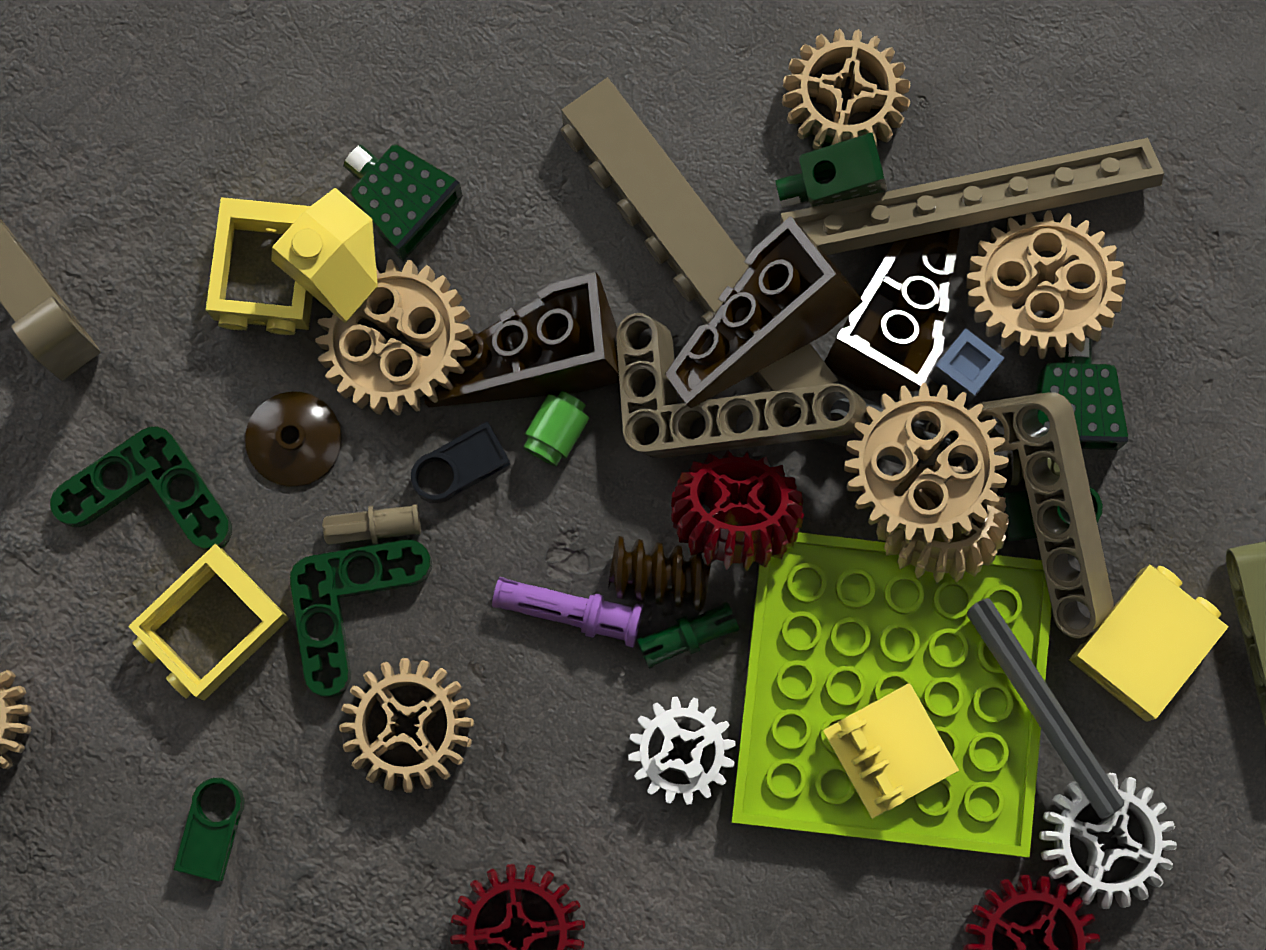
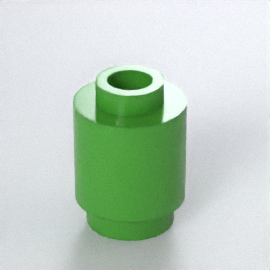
M560 391L558 397L548 394L525 433L528 439L523 448L538 459L557 467L561 458L567 459L589 420V417L582 412L586 405L563 391Z

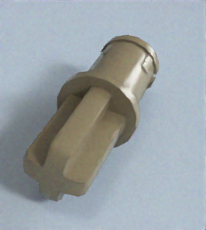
M418 504L375 510L372 505L368 506V511L326 516L323 518L322 524L324 539L329 545L372 540L373 544H378V539L411 534L421 535Z

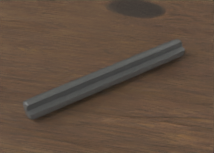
M986 598L972 605L967 611L968 618L1099 817L1107 818L1124 806V800L993 602Z

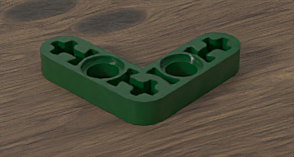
M148 427L139 431L59 485L54 490L50 499L52 513L60 522L71 527H83L151 483L187 538L198 548L208 551L214 544L223 548L229 542L232 535V523L178 441L167 430L160 427ZM152 439H155L158 443L166 441L167 445L162 448V452L167 460L174 466L180 459L182 464L172 467L165 472L160 462L154 457L150 456L145 459L144 455L150 451L147 443ZM114 464L125 466L128 471L126 484L117 490L107 489L103 484L104 471ZM165 472L158 480L156 474ZM180 476L191 477L195 483L193 496L184 502L174 501L169 493L172 481ZM90 479L94 488L105 496V499L101 502L93 495L83 500L80 504L83 512L80 515H76L71 511L64 513V509L69 505L66 499L69 494L73 493L80 498L92 491L85 485ZM205 498H207L209 503L200 506V509L211 521L219 519L221 522L215 528L218 536L212 540L206 535L198 537L197 533L202 530V525L193 513H190L186 519L182 515L185 512L196 509Z
M401 540L312 555L300 559L293 566L290 572V585L303 673L306 684L313 693L324 698H333L341 695L348 688L351 681V669L340 598L409 587L422 583L428 578L432 570V559L428 550L421 543L415 540ZM407 550H412L416 558H423V564L415 566L414 575L407 576L403 568L389 569L392 580L383 581L384 567L379 554L388 553L387 561L389 563L404 560V552ZM367 558L374 563L375 574L368 583L355 584L349 579L348 568L355 559ZM315 566L320 574H326V580L318 583L319 597L322 600L330 597L331 605L315 604L303 609V601L313 602L310 587L301 584V578L308 576L309 567ZM319 613L329 615L334 622V630L331 636L322 641L312 639L307 632V624L310 618ZM338 644L339 652L337 654L328 653L331 667L337 670L340 669L341 677L333 679V687L326 689L323 682L315 681V673H320L323 670L322 657L319 654L311 657L310 649L326 650Z

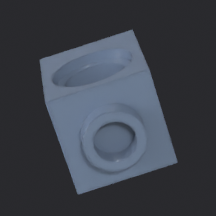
M965 328L936 364L929 378L940 387L947 385L948 393L954 398H957L962 392L967 393L964 405H968L997 370L1004 357Z

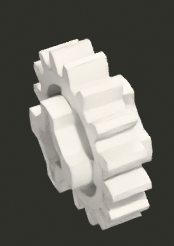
M672 697L671 709L667 711L660 704H653V711L656 717L651 721L647 717L640 716L638 722L645 731L643 735L631 734L629 738L633 743L640 745V751L628 755L629 761L641 762L643 767L638 770L634 777L636 780L646 777L650 778L652 782L647 792L650 795L656 793L660 788L666 790L665 801L669 804L675 798L676 793L683 795L686 805L692 804L693 792L698 790L706 799L711 797L708 784L713 781L723 786L726 780L719 773L720 768H733L735 763L730 758L724 756L725 750L736 746L734 740H723L721 735L730 726L729 723L725 721L715 724L712 721L716 712V708L713 706L707 709L704 714L699 712L697 698L691 700L688 708H681L678 697ZM674 718H689L699 722L704 728L696 732L681 729ZM658 728L664 738L662 750L649 759V742L652 734ZM679 738L683 744L689 741L693 743L700 738L703 740L696 744L695 748L691 751L690 758L692 761L685 764L680 758L674 761L670 759L665 763L660 762L667 758L668 754L673 750L672 740ZM714 743V762L706 774L700 764L702 751ZM668 769L682 772L690 784L671 783L660 777L659 774Z

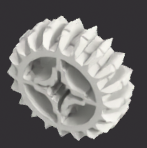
M1107 773L1106 775L1124 800V806L1111 816L1103 818L1097 825L1081 822L1075 818L1090 802L1076 781L1071 782L1067 785V788L1073 799L1072 801L1061 794L1055 795L1052 799L1054 804L1062 810L1061 815L1049 811L1043 815V819L1046 822L1056 825L1055 832L1041 831L1039 833L1040 840H1054L1055 848L1043 851L1041 853L1042 859L1053 860L1058 858L1060 863L1050 870V877L1058 879L1067 874L1069 878L1064 884L1068 888V894H1072L1079 886H1082L1079 896L1082 897L1085 905L1091 903L1097 892L1098 905L1102 909L1110 908L1113 893L1117 903L1123 908L1130 906L1131 897L1129 890L1139 900L1147 899L1149 897L1148 890L1143 881L1154 887H1161L1163 880L1154 872V869L1157 867L1171 870L1173 866L1169 859L1161 857L1162 850L1176 849V842L1172 840L1163 841L1162 832L1173 830L1175 828L1173 821L1159 823L1156 818L1164 813L1167 809L1166 805L1161 802L1148 807L1147 803L1153 795L1151 788H1143L1134 796L1136 779L1132 777L1125 778L1120 789H1118L1116 774ZM1128 808L1136 815L1142 826L1145 847L1134 841L1128 834L1127 824L1130 817L1126 814ZM1112 829L1115 833L1112 837H1117V844L1125 848L1106 849L1103 852L1100 847L1104 844H1098V837L1089 833H1104ZM1070 834H1073L1075 838H1078L1087 846L1089 853L1086 863L1089 867L1087 874L1078 866L1073 857L1070 847ZM1124 857L1140 862L1136 869L1127 877L1112 883L1101 882L1104 872L1110 870L1112 863L1117 858Z

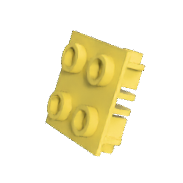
M910 683L823 730L872 819L959 771Z

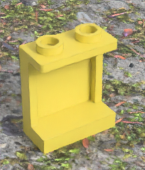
M1151 564L1138 572L1135 576L1136 580L1113 607L1102 624L1085 643L1078 647L1069 659L1146 722L1157 719L1229 627L1219 619L1221 612L1212 603L1202 597L1193 599L1179 588L1182 585V581L1174 573L1163 566L1154 568Z

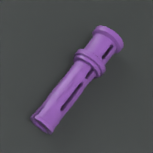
M499 577L492 600V607L502 608L580 627L581 633H585L587 637L593 638L596 634L624 640L626 646L632 648L636 642L643 613V605L636 603L633 607L612 603L604 601L603 595L600 594L590 595L589 599L508 580L504 577Z

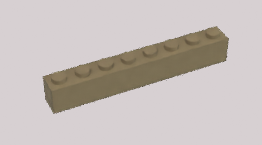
M607 77L561 109L564 127L560 129V132L574 152L577 153L579 150H583L592 162L588 169L595 181L604 190L609 186L620 199L616 206L623 218L631 227L637 223L648 236L644 243L651 255L659 264L665 261L669 264L677 275L673 278L675 286L688 302L693 299L697 301L705 312L701 319L704 324L708 325L723 304L718 300L727 286L734 288L749 267L744 262L746 258ZM810 343L752 375L763 389L759 393L831 383L836 384L838 381ZM795 404L786 409L783 417L787 422L801 413L800 405Z

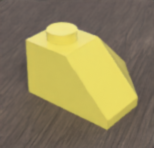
M336 188L306 209L272 246L271 261L345 323L348 322L378 287L372 218Z

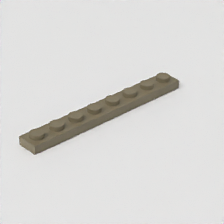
M1144 138L781 213L780 225L791 216L825 255L1161 186L1164 171L1149 139Z

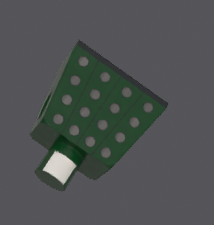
M873 132L799 156L802 173L775 180L782 208L807 201L810 202L811 207L888 191ZM826 179H833L827 184H821Z
M396 144L392 145L380 159L363 145H359L348 155L343 164L344 168L360 180L350 192L354 204L372 218L373 228L403 262L463 196L460 182L454 177Z
M1085 338L1084 351L1082 352L1077 350L1072 343L1066 344L1065 357H1062V363H1048L1040 371L1036 394L1058 393L1071 403L1081 449L1119 450L1128 442V432L1116 367L1110 364H1092V339ZM1038 409L1039 422L1049 429L1050 421L1048 416Z

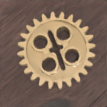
M1051 210L1046 211L1043 222H1037L1032 213H1027L1026 223L1022 226L1013 218H1008L1007 233L995 227L992 228V243L980 240L978 243L979 256H971L970 271L972 273L967 274V288L971 290L968 292V305L976 307L975 322L988 321L986 323L987 337L1001 332V347L1004 349L1014 341L1019 342V353L1021 356L1028 352L1030 346L1037 347L1040 359L1045 358L1048 347H1055L1058 355L1061 358L1065 357L1066 344L1072 343L1080 352L1084 351L1085 335L1097 342L1101 340V326L1112 328L1115 317L1113 312H1120L1122 308L1123 298L1119 295L1124 294L1126 280L1120 278L1123 276V262L1114 261L1116 259L1117 247L1115 245L1103 247L1105 239L1103 231L1089 236V221L1087 220L1082 222L1077 228L1071 226L1070 213H1067L1060 223L1054 222ZM1051 251L1057 255L1046 258L1041 257L1037 253ZM1076 259V260H1074V261L1068 263L1067 265H1065V264H1066L1067 262H1069L1070 260ZM1007 279H1014L1021 282V284L1010 287L1001 282ZM1074 282H1084L1090 285V287L1086 289H1077L1072 287L1070 284ZM1025 303V305L1022 306L1020 309H1014ZM1046 310L1053 313L1054 316L1040 318L1034 315V313Z
M390 259L387 262L385 273H380L376 268L377 289L348 322H343L334 313L332 318L318 319L317 323L328 334L315 339V342L322 349L329 350L319 356L318 361L325 368H331L325 376L333 385L340 383L337 391L345 399L353 395L352 402L361 409L370 401L371 409L380 415L387 403L396 415L401 414L403 402H408L416 412L420 411V397L426 395L432 402L436 403L438 399L434 388L441 385L451 390L453 386L446 377L448 373L463 374L465 371L456 361L457 356H469L471 351L460 340L473 336V331L468 325L460 324L470 317V313L464 306H458L463 298L456 289L448 291L451 284L446 277L442 275L435 279L434 271L427 265L418 274L417 267L411 260L406 262L402 272H400L395 262ZM394 299V304L390 311L385 314H376L377 308L382 301ZM364 318L394 336L402 334L411 344L431 350V353L428 356H423L396 339L390 338L387 341L379 331L364 325H358V321ZM427 318L436 319L431 331L426 334H417L418 325ZM371 340L368 352L362 356L354 357L356 346L362 341ZM408 359L413 361L412 367L407 374L399 377L394 376L395 368L400 362Z
M922 383L918 396L912 397L906 386H901L898 402L895 403L885 393L881 397L882 412L870 406L866 408L865 413L868 421L871 423L870 425L859 422L854 424V433L862 441L853 440L847 442L846 450L858 456V458L845 461L844 471L858 474L857 477L848 482L847 489L848 491H863L864 494L856 501L855 507L863 509L872 506L874 510L868 521L870 525L879 522L883 518L888 521L885 536L890 537L899 527L904 529L905 544H909L915 532L922 533L925 545L930 546L934 532H940L942 538L948 544L953 539V527L955 526L966 536L971 533L972 526L969 517L982 523L986 521L988 514L981 505L982 503L989 506H997L1000 498L990 488H1004L1007 479L994 471L1007 467L1009 458L994 455V452L1004 446L1005 438L989 437L997 422L995 419L982 423L978 420L983 409L981 403L967 410L964 407L967 393L962 392L954 401L947 399V385H942L935 397L930 396L927 384ZM928 420L936 426L938 435L930 440H922L914 435L911 426L916 421ZM951 432L956 433L958 438L938 455L933 468L934 472L929 468L925 469L902 496H895L894 490L915 472L919 460L917 456L923 461L928 459ZM957 453L966 454L973 460L975 469L968 474L956 473L949 466L948 458ZM894 455L902 461L904 470L898 475H886L877 467V461L882 456ZM919 489H932L940 497L941 504L935 509L925 510L916 504L913 495Z

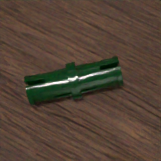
M724 602L722 605L689 620L686 616L676 619L677 625L643 639H637L641 652L658 645L662 646L660 650L644 656L648 668H653L654 665L688 650L692 655L700 651V645L739 631L735 618L715 625V621L733 614L728 602Z

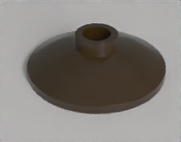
M304 392L280 393L264 401L251 416L245 433L247 455L254 468L270 482L286 487H301L321 479L336 463L342 445L340 424L332 409L321 399ZM289 428L298 429L300 433L299 439L293 444L283 442V434Z

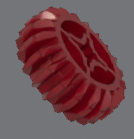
M727 450L722 459H718L709 453L704 464L693 461L689 471L681 473V477L675 487V492L672 493L671 521L673 522V528L677 529L679 542L688 543L691 555L705 553L704 557L707 565L715 560L723 561L726 571L733 563L741 564L748 571L754 561L766 568L769 561H771V557L782 559L787 548L793 547L794 542L798 538L799 528H802L804 513H802L803 499L802 492L797 490L795 478L785 477L783 465L769 467L767 456L758 461L751 459L748 450L743 457H734ZM703 504L710 508V513L704 510ZM765 507L771 512L773 516H770L767 512H765Z
M508 864L506 866L508 880L501 882L497 871L491 869L487 871L488 879L492 885L486 890L478 880H474L470 884L472 890L479 895L476 901L466 896H460L458 903L462 907L469 909L470 912L468 917L463 915L452 916L451 923L466 927L465 934L451 936L450 942L455 945L466 942L468 950H481L479 944L487 943L501 944L508 950H519L518 946L512 945L513 939L508 942L505 936L494 937L492 933L503 932L513 925V918L515 917L514 905L517 907L518 918L524 919L523 925L528 922L531 928H544V931L533 932L532 935L525 937L521 950H530L531 944L536 939L560 935L556 950H567L568 947L582 950L585 942L580 939L570 938L571 930L584 929L586 925L584 920L569 921L567 913L578 910L581 905L578 900L572 901L566 906L563 905L560 898L570 890L566 883L559 886L555 892L548 888L554 879V873L547 871L541 883L533 881L536 873L534 865H527L524 879H517L515 864ZM521 889L534 892L544 898L555 911L558 920L535 921L530 918L524 908ZM506 891L507 912L504 921L495 927L477 929L480 915L485 906L495 896Z
M1020 875L1017 892L1009 879H1003L999 884L1004 897L1000 899L995 892L987 889L983 892V896L991 905L990 909L986 910L979 905L971 907L970 911L975 916L981 918L982 922L980 926L975 924L964 925L965 932L978 935V943H966L963 945V950H993L992 938L994 930L999 932L998 934L1009 942L1011 950H1026L1027 946L1011 930L1016 933L1033 935V929H1037L1036 941L1042 945V949L1059 950L1052 940V931L1056 924L1054 918L1057 914L1061 917L1067 928L1069 950H1085L1086 943L1095 944L1100 941V936L1096 933L1084 934L1083 927L1095 921L1094 915L1087 913L1076 916L1075 912L1083 906L1084 900L1080 896H1075L1065 903L1064 899L1068 894L1066 884H1058L1053 892L1049 894V877L1040 876L1035 890H1033L1029 875ZM1031 900L1044 903L1039 914H1034L1027 924L1018 925L1002 917L1009 908L1018 903Z

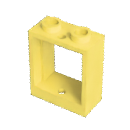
M221 197L206 311L213 320L219 321L218 326L231 330H246L248 324L266 326V331L280 335H294L295 329L309 330L313 295L296 281L294 284L292 306L225 300L234 230L284 234L310 206Z
M214 544L128 627L138 636L132 642L136 649L152 664L159 658L171 671L166 679L185 699L193 694L196 698L205 701L290 618L222 548ZM217 574L262 622L209 673L200 679L155 631L206 582Z

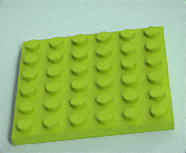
M799 532L793 547L787 548L782 559L771 557V561H769L766 568L759 564L731 823L1030 857L1041 727L968 618L967 611L980 600L990 599L1045 681L1052 606L1042 560L996 555L995 560L989 566L982 565L981 571L975 577L965 571L963 578L956 583L949 573H944L943 579L936 583L933 573L925 571L917 579L915 574L916 567L911 564L899 569V554L886 556L884 549L886 542ZM910 683L959 771L872 819L823 730Z

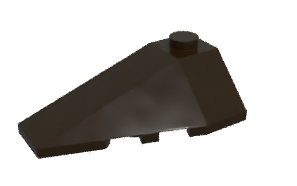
M791 216L751 251L744 261L749 267L734 288L729 286L725 288L718 298L723 304L708 325L698 326L665 373L689 408L699 405L827 334L864 302L841 272Z
M960 228L894 242L861 296L864 302L852 311L824 361L833 373L863 390L900 391L901 386H906L909 391H919L921 384L925 383L943 351L945 338L943 337L945 317L949 310L950 299H948L951 276L955 267Z
M593 272L552 283L537 292L539 296L537 299L517 311L511 307L499 315L500 321L478 334L473 333V336L460 340L471 351L469 356H457L456 361L465 371L463 374L449 372L446 377L451 382L453 388L449 390L438 385L434 388L438 401L434 403L424 395L425 405L430 408L547 396L548 394L559 395L560 391L568 394L579 393L620 383L616 340L617 326L600 276Z

